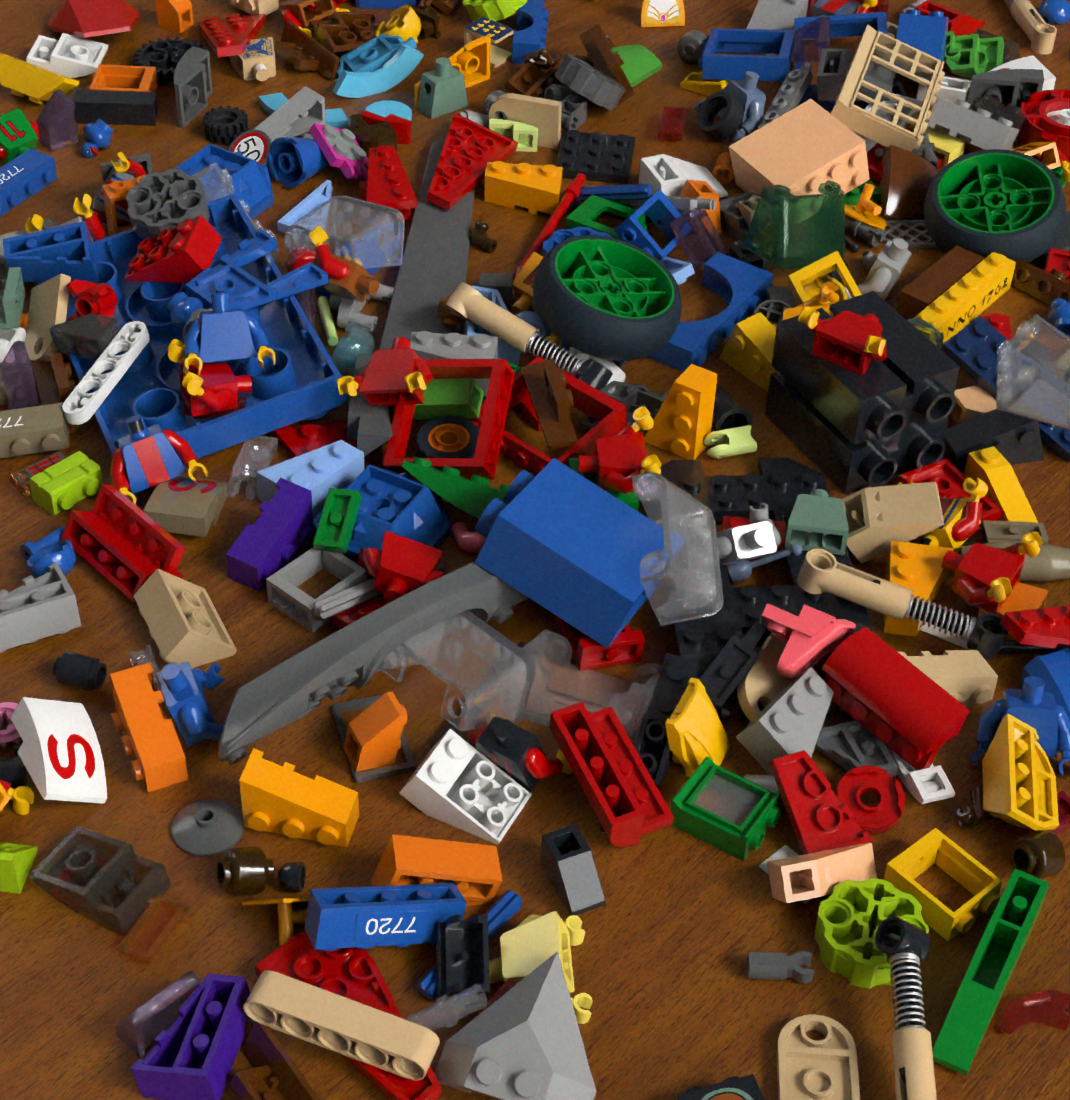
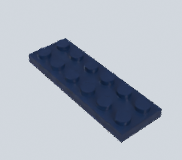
M981 316L977 317L943 344L941 351L1003 406L1023 398L1038 419L1041 439L1068 463L1070 462V392Z

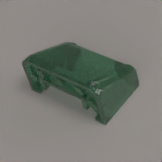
M826 181V183L819 185L818 191L821 194L800 196L790 193L791 190L783 185L762 189L743 244L745 248L769 264L781 269L804 268L835 251H838L842 258L844 257L846 251L845 198L840 184L834 181Z

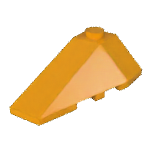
M489 35L469 42L448 58L450 65L463 74L466 88L490 79L491 36ZM421 80L414 85V106L416 108L418 106Z

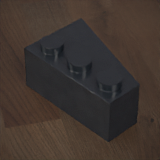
M1023 398L946 429L944 438L945 452L953 465L962 473L965 471L968 453L992 446L1011 465L1044 460L1038 419Z

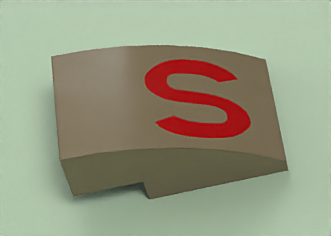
M176 476L158 484L147 501L143 512L167 532L206 537L210 526H215L231 489V482L195 478L197 481L195 483L190 477Z

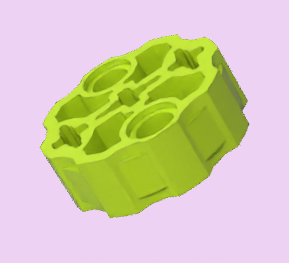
M463 0L462 3L472 22L482 17L496 22L513 15L528 0Z
M870 878L867 881L857 882L846 880L834 886L831 896L821 901L818 911L814 940L820 948L819 959L830 972L842 975L851 985L867 989L875 985L892 986L890 982V965L887 962L886 954L880 952L875 943L876 931L883 920L896 916L929 933V926L924 922L921 914V904L912 894L898 890L890 881ZM870 927L873 928L872 938L868 936Z

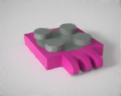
M314 123L309 132L330 166L339 167L346 178L361 181L368 180L369 160L366 157V152L360 148L355 140V135L348 129H339L330 125Z

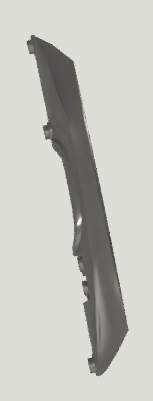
M473 562L397 598L240 687L235 694L221 734L218 750L219 760L222 762L228 761L230 765L241 761L248 755L246 748L251 744L306 716L320 706L319 700L328 696L330 700H334L348 690L346 686H355L359 690L367 685L373 674L439 639L478 627L490 619L496 620L500 624L514 615L512 610L514 605L529 597Z

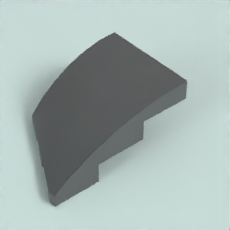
M612 381L600 391L626 405L627 424H633L636 422L633 419V413L641 406H645L648 409L650 416L654 420L670 389H667L664 394L648 391V386L631 385L625 382ZM588 416L580 422L579 432L585 435L600 421ZM640 429L639 433H643V436L645 437L648 430L644 431Z

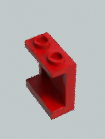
M555 615L554 619L579 672L641 662L645 642L641 629L631 631L627 624L607 649Z

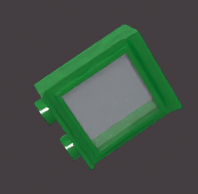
M706 756L672 799L671 813L674 816L672 825L744 861L751 850L757 851L760 848L768 827L774 828L782 814V809L779 808L781 795L779 791L774 793L716 765Z

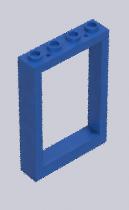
M886 12L794 18L795 70L800 69L804 62V40L862 36L867 25L877 32L880 31L888 35ZM812 84L808 86L798 106L812 99L826 111L831 112L836 103L835 101L818 100L817 84ZM858 101L854 102V105L865 109L869 103Z

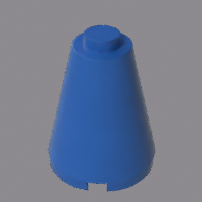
M277 138L271 143L270 147L272 146V150L267 156V163L272 177L276 181H281L285 188L299 186L330 165L316 141L312 138Z

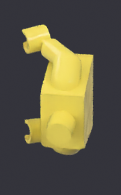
M557 911L544 916L533 914L529 915L514 929L503 933L500 937L501 957L489 960L490 984L504 980L508 988L511 989L558 952L569 993L575 992L570 945L577 946L583 943L586 932L581 929V918L572 915L566 919V922H563ZM579 993L574 998H571L578 1024H585L590 1020L592 1013L580 1007L590 1009L593 1000L589 994Z

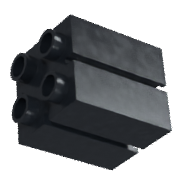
M872 291L832 304L829 308L833 313V317L843 311H851L861 316L872 313L876 315L879 323L882 325V337L886 339L887 357L882 362H876L873 359L863 375L812 354L815 334L807 328L806 324L797 321L799 315L777 322L772 366L781 375L779 376L776 372L770 373L765 416L845 495L867 486H882L890 481L895 474L900 475L937 462L942 458L946 449L944 438L949 420L947 416L955 406L956 398L954 391L960 366L879 295ZM823 308L816 309L820 313L819 318L821 320L832 318Z

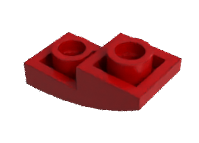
M366 110L360 114L368 125L387 121L397 133V144L411 143V121L393 114L382 117Z

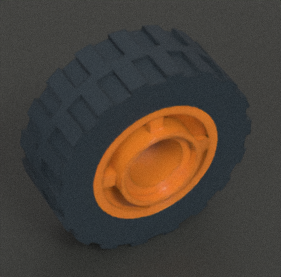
M447 415V417L440 416L434 420H429L427 424L421 426L420 432L417 433V457L474 458L479 428L472 421L463 419L460 416L453 417V415Z

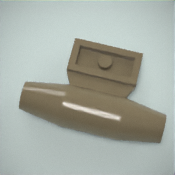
M982 520L981 534L984 541L983 545L993 548H1005L1016 543L1022 544L1021 538L1026 533L1032 531L1039 533L1043 542L1042 546H1040V552L1035 557H1029L1025 553V561L1019 580L1054 581L1070 579V549L1048 544L1049 539L1044 523ZM972 545L960 546L958 554L965 556Z

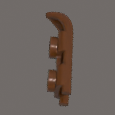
M539 49L522 57L525 64L530 61L540 70H549L550 67H554L561 59L558 55L552 57L546 49Z

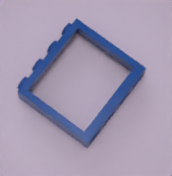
M712 28L710 36H707L708 42H704V49H702L701 57H699L698 61L699 71H702V79L743 80L745 72L751 71L759 75L758 81H784L790 71L794 54L795 30ZM716 52L776 53L779 56L716 54Z

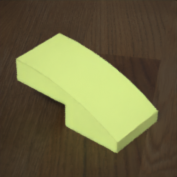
M490 118L489 129L518 142L516 151L537 152V127L516 121Z

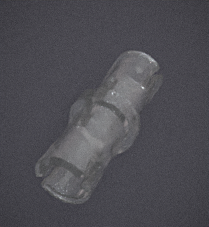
M474 984L472 987L451 997L443 995L437 998L436 1004L414 1014H409L407 1020L432 1031L445 1025L450 1028L457 1025L460 1018L486 1008L488 1004L484 992L478 995L477 992H480L482 988L480 985Z

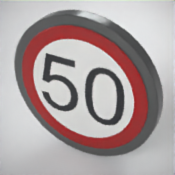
M248 130L240 134L232 142L228 151L234 153L241 151L243 156L266 166L267 156L272 150V146L270 147L272 141L261 130Z

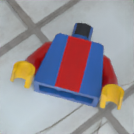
M135 415L125 420L129 435L118 440L119 448L113 452L110 475L114 487L135 505L136 497L134 493L186 473L185 467H189L188 475L195 483H197L193 477L195 470L202 469L206 477L208 476L205 466L197 463L198 458L188 442L170 429L161 430L158 424L146 427L142 415Z

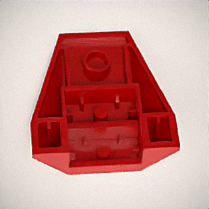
M62 0L47 21V27L50 31L86 38L131 31L141 18L139 11L124 0Z

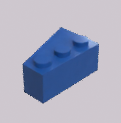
M85 221L3 239L6 263L8 267H21L23 282H45L62 273L70 276L71 281L78 279L99 283L94 246Z

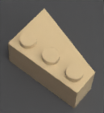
M945 650L943 655H932L929 651H921L919 656H907L905 652H898L965 707L983 704L993 699L998 675L978 650Z

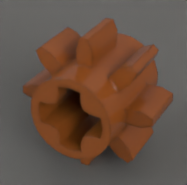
M450 292L448 298L441 297L437 317L443 318L442 325L455 328L457 322L464 323L465 320L446 308L445 304L453 293Z

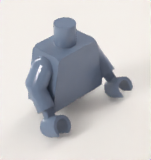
M746 71L743 80H730L727 86L721 90L730 93L739 100L744 111L739 127L732 135L727 137L730 142L735 143L744 138L745 134L749 135L758 130V126L763 119L766 95L756 87L759 79L757 73ZM699 101L695 104L694 109L697 112L704 101ZM727 106L721 109L717 115L723 118Z

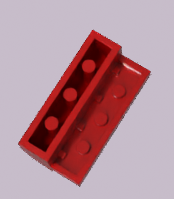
M102 484L91 511H71L61 538L64 541L69 540L77 553L133 603H137L134 598L136 592L157 568L181 579L184 575L177 568L186 548L113 485Z
M867 627L853 633L840 643L822 668L826 672L823 680L834 692L831 700L885 743L915 770L930 768L941 745L958 735L970 712L967 707Z
M580 702L551 712L549 728L610 842L614 846L628 847L639 844L640 836L672 825L674 816L612 706L589 714L584 703Z

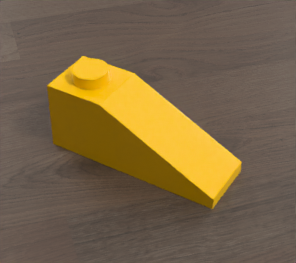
M994 446L968 453L964 475L967 478L970 477L975 482L979 478L987 484L988 492L986 496L1002 510L999 521L1038 523L1011 464Z

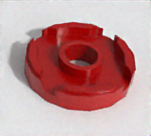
M864 765L849 770L837 784L834 794L843 805L847 804L854 813L852 817L864 832L867 831L870 835H877L889 831L898 823L905 809V793L901 783L895 776L893 778L890 774L886 773V770L880 767ZM863 793H872L878 798L879 804L875 807L865 806L861 802L860 796Z

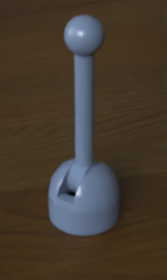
M794 543L790 549L752 562L742 561L727 564L730 577L734 584L743 582L751 575L752 568L789 555L798 556L802 553V546Z

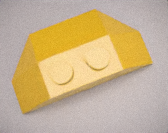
M0 53V83L2 86L10 88V93L13 95L24 97L26 94L29 95L28 100L43 104V100L49 102L57 101L67 95L69 89L74 90L79 84L78 80Z
M1007 713L1003 717L982 760L983 809L992 816L1000 818L1013 826L1035 831L1054 830L1059 826L1055 773L1046 752L1037 742L1040 738L1036 729Z

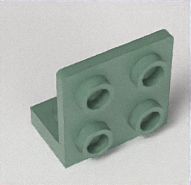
M9 267L7 279L2 281V290H0V329L19 328L26 295L21 267Z

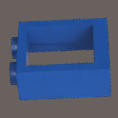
M659 189L614 231L622 241L635 244L660 261L693 230V227ZM644 212L669 240L662 249L637 221Z

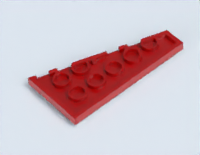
M302 930L255 965V972L258 977L264 971L278 972L402 1018L395 1005L393 995L372 956L368 955L366 949L352 947L337 948L334 951L315 950L305 930ZM343 1055L390 1100H436L441 1096V1085L431 1066H429L424 1079L410 1080Z

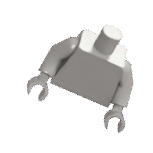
M895 238L893 242L888 241L881 253H878L876 257L871 250H866L862 253L863 258L858 259V261L870 272L864 283L857 285L861 294L874 291L884 301L886 300L911 256V252L907 250L908 243L905 240ZM843 285L844 288H845V291H846V293H847V295H848V299L852 298V297L850 296V294H849V292H848L846 286Z
M765 503L761 504V509H754L753 506L749 507V525L729 528L710 535L700 531V518L692 516L691 521H687L684 518L681 520L680 535L684 538L692 539V542L706 556L709 568L771 555L777 552V547L781 543L780 533L771 519H769L768 505Z

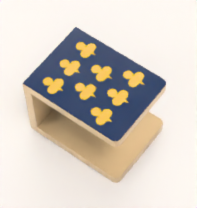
M482 17L464 28V46L472 41L473 35L477 36V39L489 35L491 36V42L497 44L512 35L513 29ZM491 44V67L497 68L512 58L511 52Z

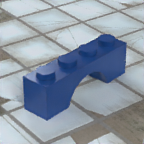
M528 0L525 5L517 10V31L513 35L512 64H525L524 60H522L523 55L539 49H545L549 9H544L545 0Z

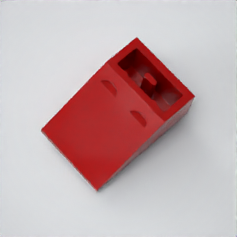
M928 0L914 8V10H920V15L929 16L930 11L944 12L943 17H949L947 32L953 31L955 36L969 35L985 25V22Z
M202 215L193 219L187 218L173 229L166 228L158 236L152 239H144L138 245V252L128 265L130 268L124 279L137 282L187 283L210 267L222 237Z

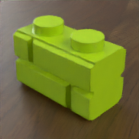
M79 450L45 469L43 472L32 476L29 479V484L34 502L44 507L52 516H55L64 510L72 508L86 497L98 493L103 484L100 466Z

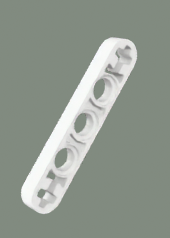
M133 321L125 324L65 400L62 410L68 423L79 425L87 422L147 345L150 337L147 327L143 322ZM127 351L122 355H116L119 352ZM113 370L107 374H101L104 371ZM98 389L93 393H86L89 390Z

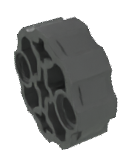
M567 53L554 74L559 81L578 94L611 111H614L625 92L624 87L611 77L583 60Z
M169 169L160 173L152 172L142 177L140 182L131 188L126 196L128 204L127 213L133 230L139 238L152 239L166 228L173 229L187 218L193 219L202 215L207 222L209 220L208 201L202 182L196 176H190L180 169Z

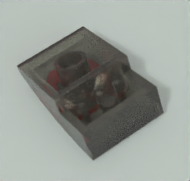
M76 826L29 874L30 879L60 903L100 926L125 937L171 887L163 864L135 855L132 844Z

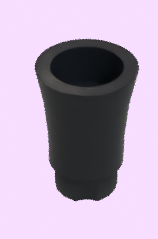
M716 385L712 419L714 431L745 425L752 426L753 418L751 413L742 407L721 385Z

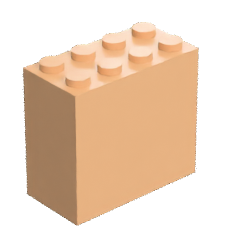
M812 99L807 100L729 146L736 185L745 193L752 191L781 206V216L795 224L870 180L865 140Z

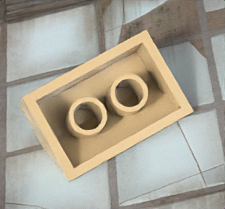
M157 568L134 595L139 607V613L145 619L150 629L149 634L155 640L160 650L159 655L166 663L181 664L189 662L190 666L194 668L233 656L237 652L205 588Z

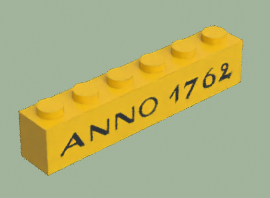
M992 252L909 321V323L940 349L947 340L966 327L1010 289L1016 262L1002 254Z

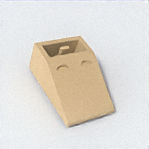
M936 482L867 487L841 499L843 500L849 527L846 545L861 564L888 552L891 541L909 542L944 525Z

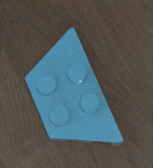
M380 34L357 49L341 56L337 73L339 78L343 70L357 73L369 71L371 73L389 61L402 44L411 48L418 46L412 37L402 41L401 36Z

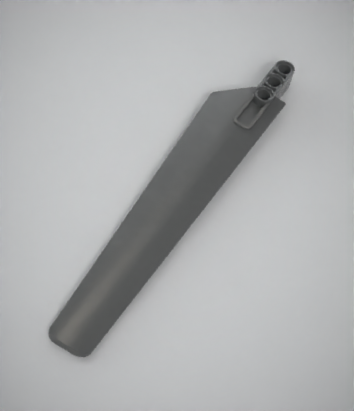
M435 141L430 147L417 198V208L414 209L379 350L392 349L393 340L396 337H403L410 341L412 332L429 331L431 333H458L461 335L462 323L457 322L455 328L442 325L443 318L437 317V311L441 297L448 298L450 292H454L460 281L466 283L475 188L449 211L439 208L426 200L445 141ZM388 406L392 423L395 410L394 406Z

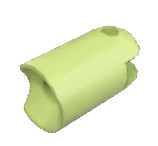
M745 425L710 432L704 438L703 444L716 446L709 449L706 454L711 458L720 459L755 452L757 450V442L750 433L752 426Z

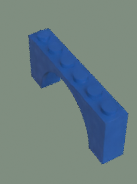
M717 252L704 264L702 286L719 295L728 307L718 315L708 319L679 322L671 339L661 349L647 357L682 372L690 364L702 366L706 358L712 352L715 353L725 339H729L735 325L747 319L754 313L757 306L765 301L767 287H774L772 285L773 273Z

